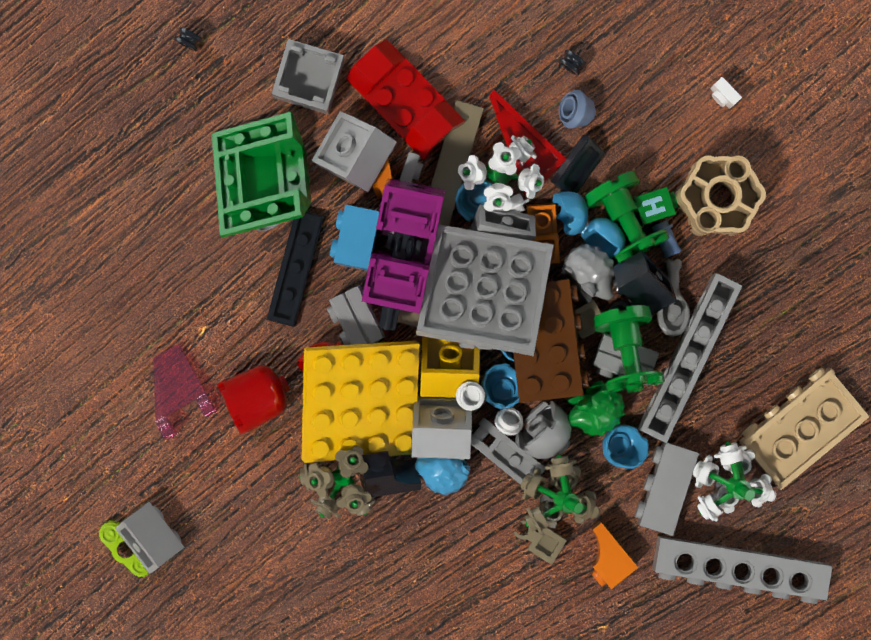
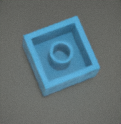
M345 205L344 211L339 210L336 227L340 230L338 240L333 239L330 256L334 258L336 265L368 271L370 257L375 249L378 235L376 226L379 211Z

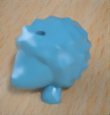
M417 458L415 463V469L424 479L426 487L434 493H440L444 496L456 493L466 485L471 470L469 464L465 460Z

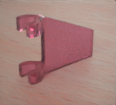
M179 344L153 358L156 424L164 439L169 440L178 435L168 416L191 402L197 401L204 416L209 417L217 412Z

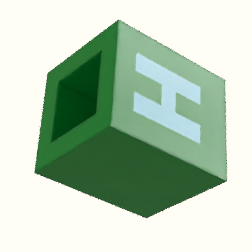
M667 187L633 198L638 207L635 213L641 226L676 215L675 209L678 208L677 199L674 192L669 193Z

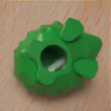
M603 381L594 382L589 389H585V395L566 398L568 404L575 405L568 414L570 426L582 429L589 436H603L606 432L612 431L615 426L620 425V418L625 415V404L622 395L619 392L608 393L606 383Z

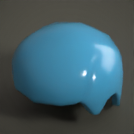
M485 179L482 184H475L473 190L465 189L464 183L458 187L455 196L456 208L465 220L473 221L479 205H484L486 202L484 190L492 185L489 180Z
M556 192L552 201L554 204L561 206V211L556 215V218L563 222L565 235L581 233L588 222V207L584 197L575 192Z
M607 218L593 219L581 232V236L587 244L599 247L603 252L607 253L610 259L622 251L626 245V238L622 228L616 222Z
M504 363L493 365L485 372L481 381V386L485 392V400L498 409H508L515 406L519 402L516 370L510 364Z
M625 424L617 425L612 431H608L603 438V454L607 461L617 468L634 469L642 465L647 458L649 443L638 432L637 428Z

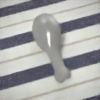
M667 259L665 265L668 271V278L672 282L677 301L658 311L657 320L660 328L666 335L675 337L681 335L687 328L690 310L679 290V271L682 267V261L680 259Z

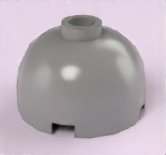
M550 401V405L542 402L536 406L523 420V423L528 425L524 428L523 432L516 434L515 443L517 447L531 457L548 459L557 454H562L570 445L569 439L572 427L569 424L568 415L553 401Z

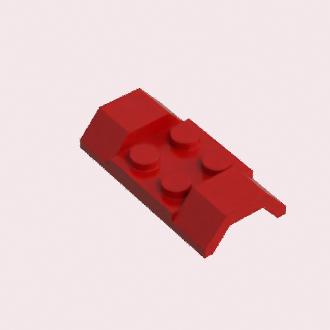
M388 40L373 46L353 65L346 77V80L417 155H420L423 161L451 131L465 123V120Z

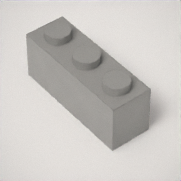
M662 442L661 447L656 446L652 457V462L656 464L653 473L647 474L643 490L647 491L644 502L639 501L635 510L634 517L638 518V525L673 536L699 453Z

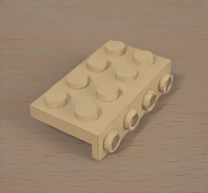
M821 367L808 377L810 382L806 386L794 388L786 396L788 401L780 407L778 404L771 407L764 414L766 417L764 421L759 425L753 423L742 432L744 437L739 442L746 446V450L754 451V460L766 474L771 476L772 482L779 490L785 488L869 418V415L835 376L832 368L824 370Z

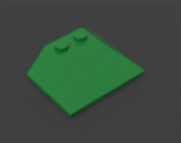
M292 112L212 133L219 231L222 238L302 218L311 204L307 153Z

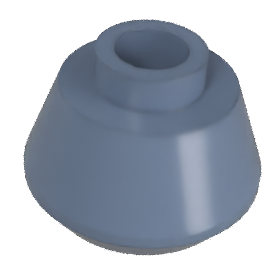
M572 90L567 93L559 106L560 120L565 127L570 129L587 126L596 115L593 100L581 90Z

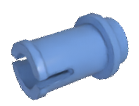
M667 220L652 226L653 232L651 233L666 229L670 238L659 244L665 258L682 251L671 230L673 225H669Z

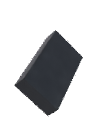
M582 135L550 182L562 192L577 193L606 152L589 137Z

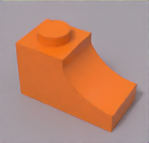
M598 520L590 527L596 536L598 544L596 559L591 563L595 571L591 574L601 587L607 584L610 589H613L638 567L601 521Z

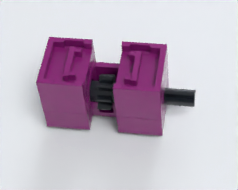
M390 178L387 179L376 229L395 232V234H388L386 248L392 249V251L373 250L361 301L382 306L379 328L395 331L400 310L420 314L445 190Z

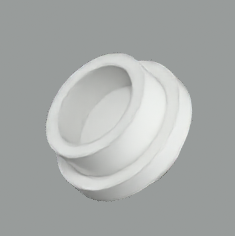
M474 381L462 383L456 391V401L465 410H476L485 400L484 389Z
M514 408L500 410L495 416V426L503 434L516 435L523 427L522 415Z

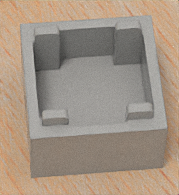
M288 39L272 96L274 99L329 115L345 63L344 55Z
M340 111L314 155L312 162L331 174L369 192L397 142L376 127Z
M417 396V402H414L412 457L470 459L472 411L460 407L456 398Z

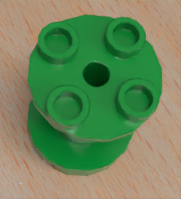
M635 171L623 173L617 176V180L612 182L609 180L590 191L584 198L589 209L604 205L613 222L619 220L631 245L615 255L618 263L640 251L647 253L649 251L648 247L653 244L657 246L670 238L666 229L646 236L634 212L638 207L629 192L640 183Z
M627 306L625 311H619L616 308L602 312L594 317V327L597 332L611 333L613 348L621 353L625 375L609 380L606 383L608 393L624 390V388H626L627 393L644 390L643 384L658 385L665 382L662 371L642 372L638 347L642 346L643 343L639 327L653 320L649 306Z

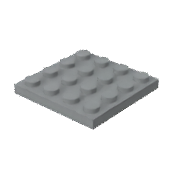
M438 224L416 335L534 356L553 244Z

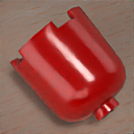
M268 366L254 367L217 383L218 389L224 397L225 405L240 435L278 417L287 407L286 392L290 391L288 383L283 375L278 377L274 370Z

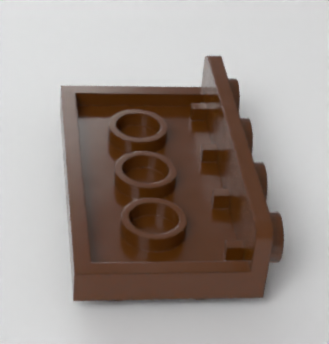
M571 279L551 281L546 284L534 356L513 353L519 403L585 395V389L590 388L588 371H582L581 360H586L584 342L579 343L578 331L583 330L582 318L580 313H575L574 302H579L577 284L572 285Z

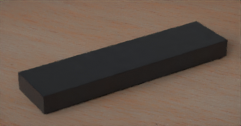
M306 212L302 218L293 220L266 320L295 327L324 216Z

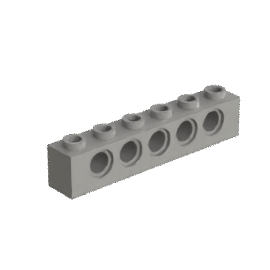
M717 273L711 274L687 328L683 332L664 372L665 382L658 384L640 421L638 430L662 442H668L742 285Z
M657 535L652 570L659 573L658 578L675 581L676 576L686 577L687 583L704 585V581L716 582L715 587L732 590L733 585L744 587V592L761 595V590L771 591L772 596L776 598L789 599L790 595L801 596L800 601L818 604V599L827 601L833 566L823 562ZM689 554L691 556V564L687 568H679L677 565L679 556ZM710 559H718L720 563L719 569L715 573H707L706 563ZM745 563L748 567L747 574L742 578H737L734 574L735 567L738 564ZM768 568H774L776 571L775 579L769 583L764 582V571ZM796 573H803L804 583L799 587H793L792 577Z

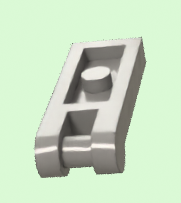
M484 417L478 423L480 425L474 434L471 433V445L520 485L524 477L528 473L533 474L536 468L541 469L540 475L544 472L545 467L519 449L515 442L500 432ZM488 433L495 437L489 447L482 442Z

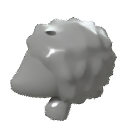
M581 244L579 247L571 249L565 256L564 265L561 268V276L564 280L571 279L572 285L577 284L580 299L585 303H589L594 296L605 300H611L614 297L612 286L615 279L613 271L615 262L608 257L607 253L603 252L599 247L590 246L589 244Z

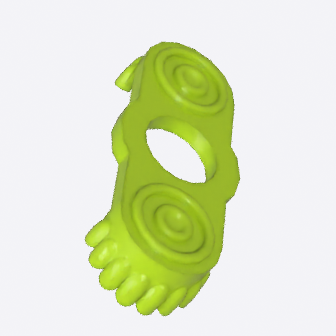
M116 520L105 522L99 530V537L112 552L114 559L119 563H123L135 576L145 577L150 575L134 553L128 558H124L118 553V545L124 541L115 529L120 522Z

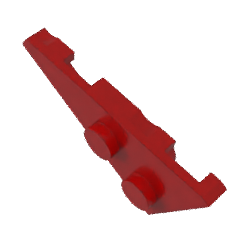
M493 90L489 95V99L506 146L509 148V145L513 142L511 139L512 135L517 138L525 136L535 146L533 152H535L537 158L530 157L526 162L517 159L515 165L517 168L516 174L520 175L523 169H531V166L536 164L539 165V172L544 177L545 182L563 164L566 158ZM523 191L524 197L529 199L526 196L527 192Z

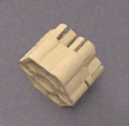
M704 156L690 166L691 170L688 172L684 185L675 192L677 203L680 206L679 209L688 216V225L692 227L690 231L697 236L710 233L734 236L746 231L759 206L766 198L765 188L760 184L757 175L751 169L750 162L743 156ZM719 183L729 189L731 202L728 207L721 208L712 203L710 190L714 184Z

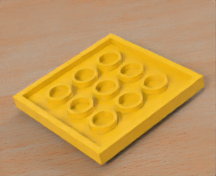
M417 341L304 348L301 460L304 463L337 461L335 455L339 450H352L354 446L361 447L364 451L363 455L388 451L389 456L412 454L413 408L418 396L420 344Z

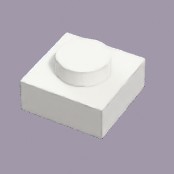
M723 77L710 88L714 92L712 94L713 99L722 107L726 105L730 109L742 98Z

